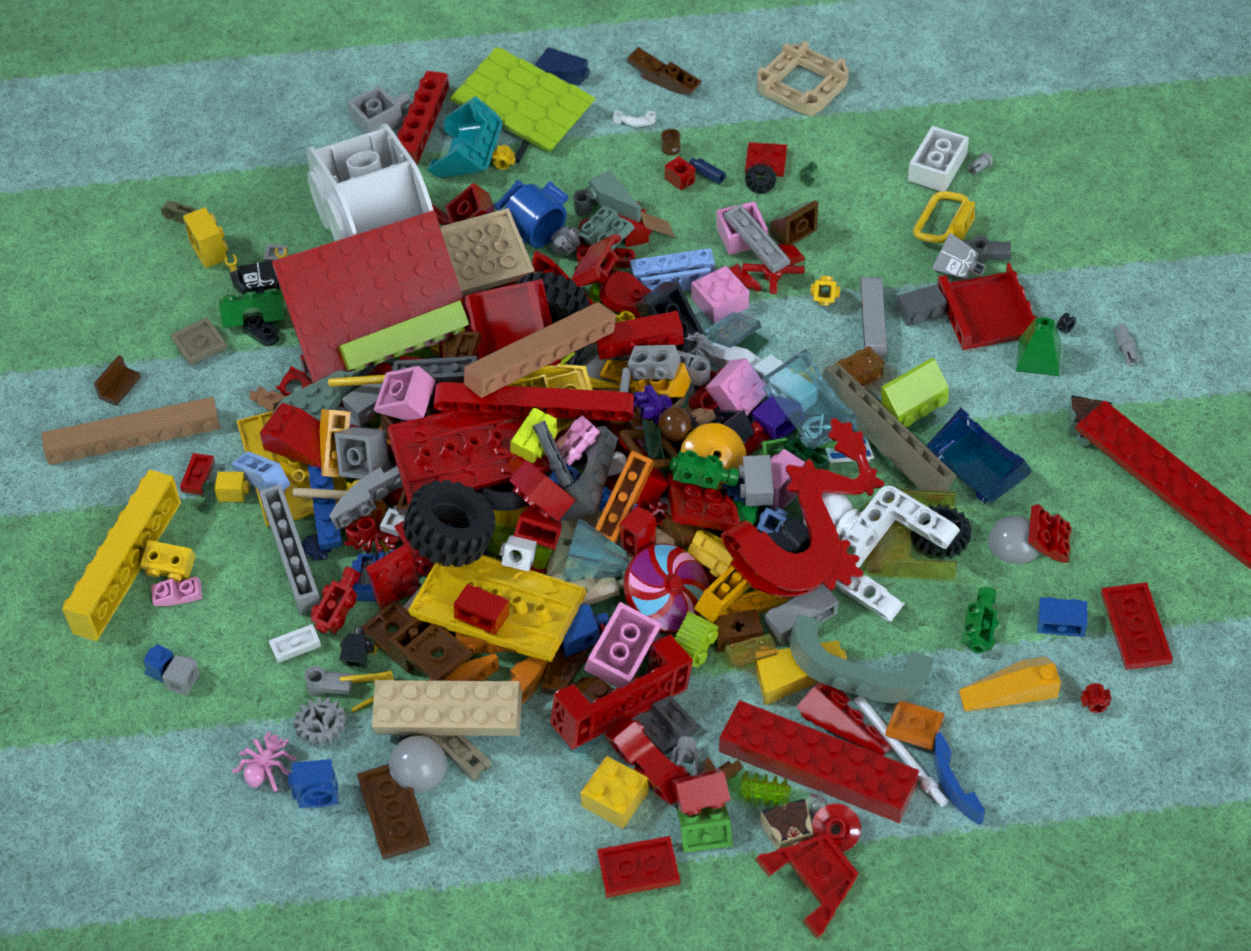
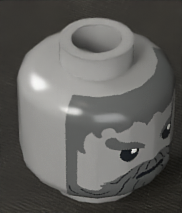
M562 226L551 236L550 246L557 255L569 256L580 246V233L574 227Z

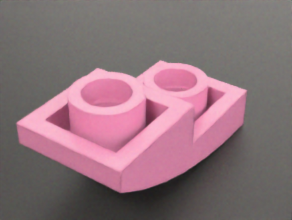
M197 576L177 583L173 579L151 585L154 606H170L203 599L201 580Z

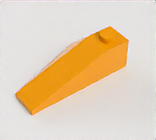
M607 360L600 373V377L620 385L622 369L629 368L627 365L628 361ZM680 363L674 379L634 380L631 374L629 388L644 392L645 385H652L658 396L684 397L691 384V379L685 364Z
M1044 656L1024 659L959 689V695L964 712L1058 698L1061 682L1055 663Z

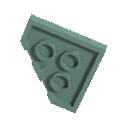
M336 371L284 397L277 408L283 402L301 408L320 421L321 410H336L342 398L346 396L352 387H329V378L356 377L353 372Z

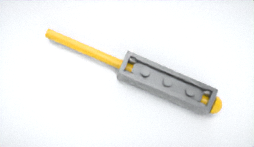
M477 356L400 360L394 361L393 371L420 366L436 380L433 391H435L436 385L441 382L464 383L465 366L479 360ZM385 375L329 378L328 385L329 387L383 384Z

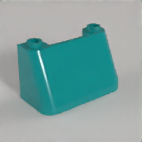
M475 96L445 118L444 131L453 138L447 155L441 159H433L427 168L437 178L478 174L489 167L502 128V120L495 111Z

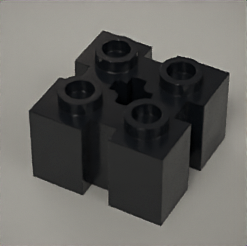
M797 517L782 523L778 532L767 533L777 546L787 552L797 554L809 549L810 534L808 528Z

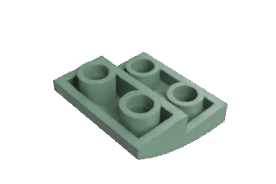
M604 205L578 232L580 237L592 246L613 234L621 235L623 240L635 227L630 221L620 217L615 210ZM619 243L611 246V249L613 250Z

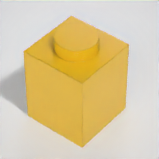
M244 472L217 473L215 492L218 502H245V496L250 492V482L246 481Z

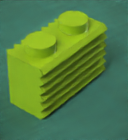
M688 612L674 639L693 659L692 666L698 669L699 665H702L707 659V650L710 644L714 643L717 639L719 626Z

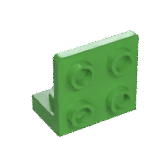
M675 803L681 829L683 853L733 846L731 821L726 803L725 806L711 809L710 806L701 808V812L694 815L682 813L678 808V804Z

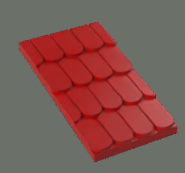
M442 412L420 419L389 425L387 433L394 457L396 458L408 504H410L416 490L427 483L430 484V482L437 480L439 482L443 480H451L452 483L461 482L463 486H470L474 490L509 483L511 477L525 462L523 457H519L510 451V442L528 416ZM546 454L542 458L537 457L536 461L531 463L543 474L551 471Z

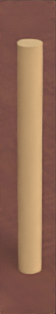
M293 488V496L341 499L347 492L342 490ZM383 498L376 500V502H383Z

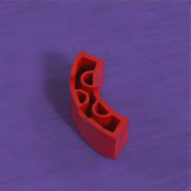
M625 717L604 734L605 738L621 759L624 758L629 765L635 766L632 770L648 777L649 786L656 789L654 791L655 794L672 805L677 801L672 781L689 777L690 774L683 766L678 767L655 747L644 734L645 729L638 720L634 721Z

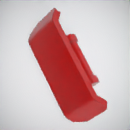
M613 234L589 247L572 276V281L576 283V286L583 287L596 281L600 283L607 281L608 274L619 259L617 254L612 251L611 246L622 241L621 235ZM604 258H605V259H606V263H605V265L603 266V268H601L600 265L602 264V262H603V260H604Z

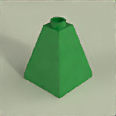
M1036 317L1019 337L1016 372L1059 376L1062 342L1054 319Z

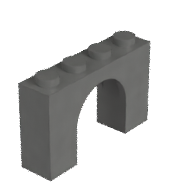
M605 426L597 427L600 433L595 437L596 441L592 445L589 444L581 453L582 457L572 463V466L587 463L583 474L576 482L562 488L575 499V502L561 517V521L596 514L598 511L618 437Z

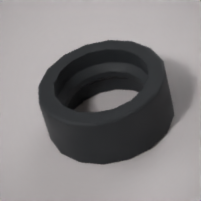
M511 482L482 488L484 500L490 503L491 510L511 511L520 509L526 504V501L513 491L516 486Z

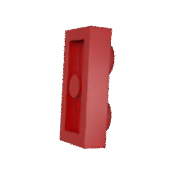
M192 454L180 485L182 493L203 495L215 463L213 455Z

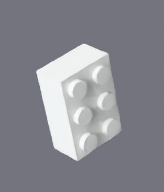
M932 126L909 163L908 181L938 191H946L967 156L969 137Z

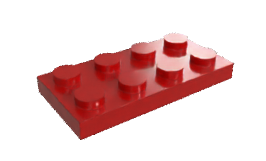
M1147 582L1102 588V600L1125 670L1172 664L1173 657Z

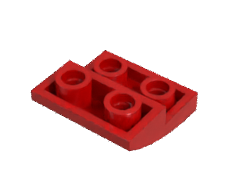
M1040 504L1031 506L1028 543L1042 554L1056 561L1067 563L1070 552L1071 525L1060 514L1051 516Z

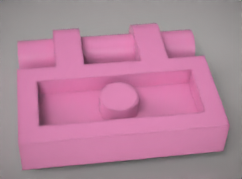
M582 415L572 423L571 428L556 442L562 458L566 459L567 464L570 466L576 459L579 460L582 457L581 453L589 444L592 445L596 441L595 437L600 433Z

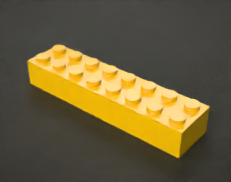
M149 469L145 477L141 478L139 487L130 496L124 511L120 512L114 527L108 531L104 543L98 547L94 559L87 565L84 575L76 582L74 591L63 604L62 609L72 634L98 641L142 568L140 564L147 541L158 542L181 504L173 476Z

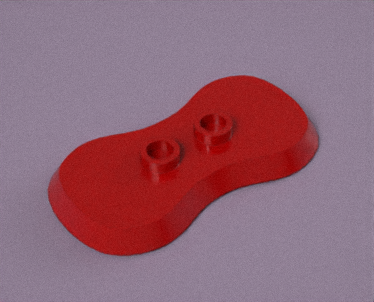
M616 271L608 274L607 281L601 283L599 297L609 309L620 313L629 311L635 317L641 318L635 303L652 290L641 284L630 273Z

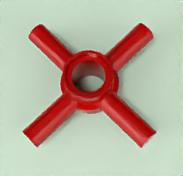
M743 263L742 271L763 272L764 279L769 282V293L775 295L777 294V281L781 279L783 273L804 274V266L787 265L779 271L772 273L765 264Z

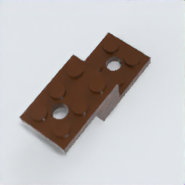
M395 600L362 626L364 628L363 635H366L374 645L407 673L416 667L431 681H443L472 656L471 650L442 626L418 620L416 617L411 616ZM393 626L399 628V630L394 633H390L387 631L390 627ZM436 651L444 653L440 658L432 657V654Z

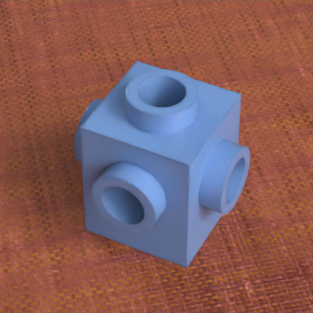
M777 506L775 510L766 508L759 517L757 529L766 533L778 532L781 524L785 521H790L792 518L787 516V511ZM776 520H780V522H779V524H778V526H777V528H776L775 525H774V523H775Z

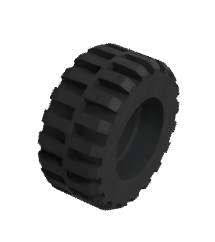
M538 271L535 274L532 272L521 277L516 283L543 280L553 324L590 306L589 299L580 286L577 287L576 283L571 279L569 281L565 279V276L555 275L554 272L544 273L543 271Z
M437 480L430 482V484L427 483L416 490L404 517L403 530L407 541H410V546L414 551L417 550L421 557H427L430 559V562L434 564L438 562L445 567L450 565L461 567L463 564L469 565L474 563L485 553L495 530L496 518L494 511L491 510L490 503L484 500L485 498L480 492L476 493L474 488L463 486L461 482L452 483L451 480L439 482ZM439 519L449 520L460 528L448 526Z

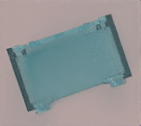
M804 349L762 378L764 382L762 389L769 398L773 397L801 434L799 439L806 448L815 449L833 441L828 437L829 432L832 431L830 421L833 418L841 423L850 422L852 430L858 428V422L855 413L850 407L847 409L845 403H842L820 374L819 368L810 361L812 356Z

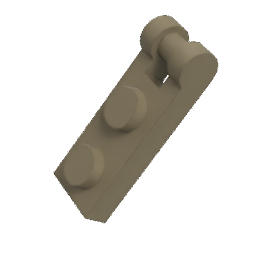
M429 735V738L436 741L442 747L445 755L464 771L471 781H475L479 777V773L483 770L487 771L492 766L490 760L464 736ZM473 759L477 761L474 766L469 764Z

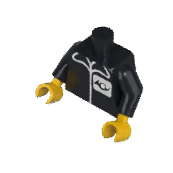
M277 247L275 248L274 252L278 259L288 256V251L285 247L283 255H278L279 250ZM233 254L235 261L231 264L227 262L225 257V265L231 270L229 274L233 287L243 296L246 292L261 294L265 293L264 291L268 289L281 290L272 261L238 266L239 269L237 270V257Z

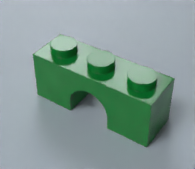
M268 289L264 291L265 293L261 294L246 292L244 296L236 297L235 294L223 296V299L219 301L223 328L244 325V311L251 307L258 308L263 313L264 322L284 320L286 318L282 291Z

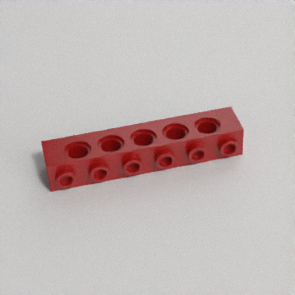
M426 70L424 77L420 79L418 91L416 90L414 93L413 103L409 105L408 115L403 119L402 129L398 131L397 138L417 166L450 88L448 73Z

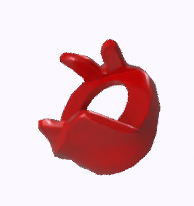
M290 366L280 385L276 386V389L279 390L280 394L288 396L292 394L286 391V386L290 381L299 380L302 383V388L312 384V379L303 371Z

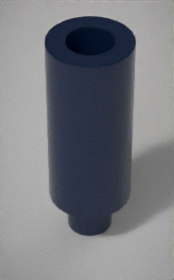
M691 158L689 161L695 167V172L718 185L726 178V172L701 158Z

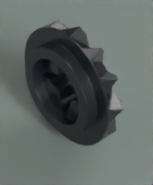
M756 163L754 166L749 167L745 174L746 186L750 191L757 194L771 191L777 181L776 173L772 166L769 167L765 163ZM756 174H757V175H760V176L763 175V174H765V175H764L765 181H762V180L757 181V176H756Z

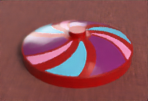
M655 544L644 548L631 559L624 575V592L627 603L634 610L661 623L659 633L677 634L688 612L704 618L694 608L710 585L704 569L690 553L675 545Z

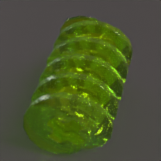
M745 771L741 781L739 800L743 795L746 803L753 796L755 804H759L761 798H763L765 806H768L771 800H773L774 807L779 806L781 801L783 804H787L790 801L792 783L788 785L787 778L784 777L781 784H779L777 776H774L772 781L769 782L767 774L763 776L762 780H759L757 772L750 779L748 771Z

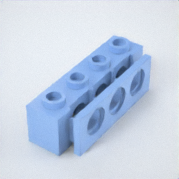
M711 248L630 260V274L652 291L663 282H679L683 291L691 290L692 282L715 271V261Z

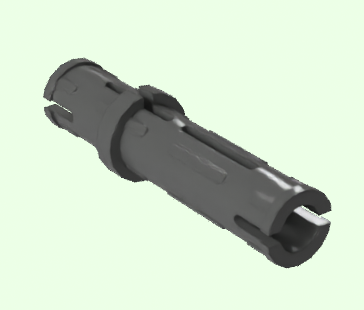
M544 420L533 425L532 428L549 460L550 470L554 471L560 487L563 488L572 484L574 480L566 466L567 461L562 458L546 421Z

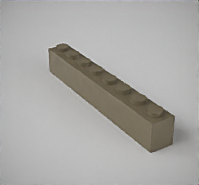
M840 364L825 367L815 386L821 395L835 406V409L842 413L853 426L858 428L864 434V437L870 440L882 454L888 457L896 468L900 469L912 483L917 485L926 497L933 500L945 496L957 476Z

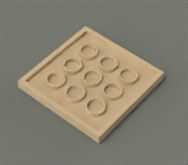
M509 208L440 227L462 295L517 281L532 272L535 274Z

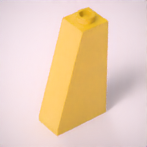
M839 640L820 643L828 653L847 660L846 651L841 649ZM790 648L755 653V668L764 705L771 704L819 683V681L807 675L798 666Z

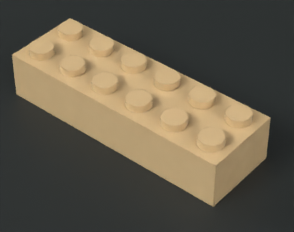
M375 680L372 728L377 735L520 736L522 688L519 681Z

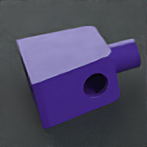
M775 396L770 397L763 404L758 403L751 411L753 421L758 422L762 426L763 432L770 440L784 438L804 421L801 404Z

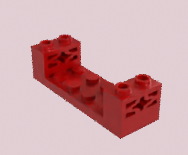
M671 634L664 638H659L651 644L647 675L635 678L630 684L622 688H616L607 696L599 697L590 704L574 684L567 688L559 689L553 696L550 724L568 746L574 750L606 733L625 717L632 719L651 709L653 703L668 696L674 697L688 689L693 659Z

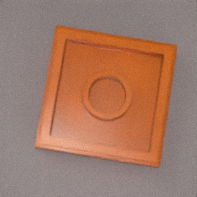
M906 701L897 702L885 736L932 750L936 734L939 733L945 713Z

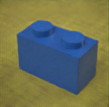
M1040 597L1037 610V633L1085 636L1087 628V601Z

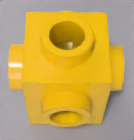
M820 276V279H816L815 283H811L810 296H814L813 301H818V305L830 306V302L834 303L835 298L840 297L841 286H837V281H833L831 276ZM827 286L830 289V292L828 294H823V287Z

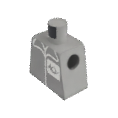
M949 233L932 269L937 272L967 279L970 272L981 277L986 265L976 261L979 256L976 250Z

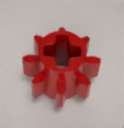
M656 498L655 502L647 501L644 510H648L654 515L656 526H665L666 519L670 518L669 513L666 512L669 508L667 504H661L658 498Z
M1089 684L1082 691V707L1088 706L1090 712L1101 713L1107 709V706H1110V700H1112L1110 689L1104 690L1102 684Z

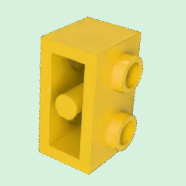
M148 540L140 566L148 576L158 578L161 575L166 576L168 579H173L175 582H181V580L190 578L196 555L191 548Z

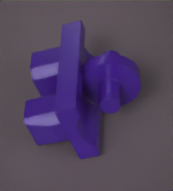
M645 385L644 392H634V406L640 407L641 418L652 419L653 423L658 425L660 413L662 414L665 409L672 406L671 399L667 395L658 396L652 385Z

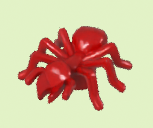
M378 509L376 525L372 518L362 516L357 523H351L346 526L345 531L349 541L344 544L359 550L365 543H368L367 546L362 548V551L369 554L372 542L375 541L378 553L383 550L382 545L379 543L380 540H383V544L387 548L395 549L399 536L379 530L381 510Z

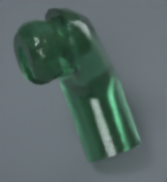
M814 162L807 164L799 173L801 182H804L808 187L815 182L812 173L817 170V165Z
M209 481L202 484L201 488L206 493V499L198 507V510L205 515L208 514L218 501L215 483Z

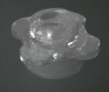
M821 790L817 794H811L807 801L809 813L814 815L819 809L828 805Z

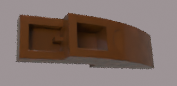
M637 47L627 58L628 64L642 72L641 78L675 93L692 94L702 82L670 61L668 64H665L640 47Z

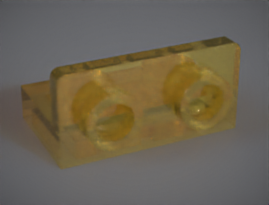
M770 633L725 646V661L728 669L740 668L747 663L777 655V648Z

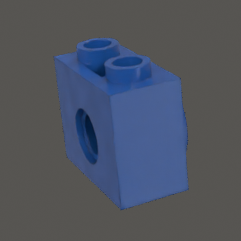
M332 759L292 763V773H288L289 787H292L293 800L298 801L299 808L324 807L338 804V781Z

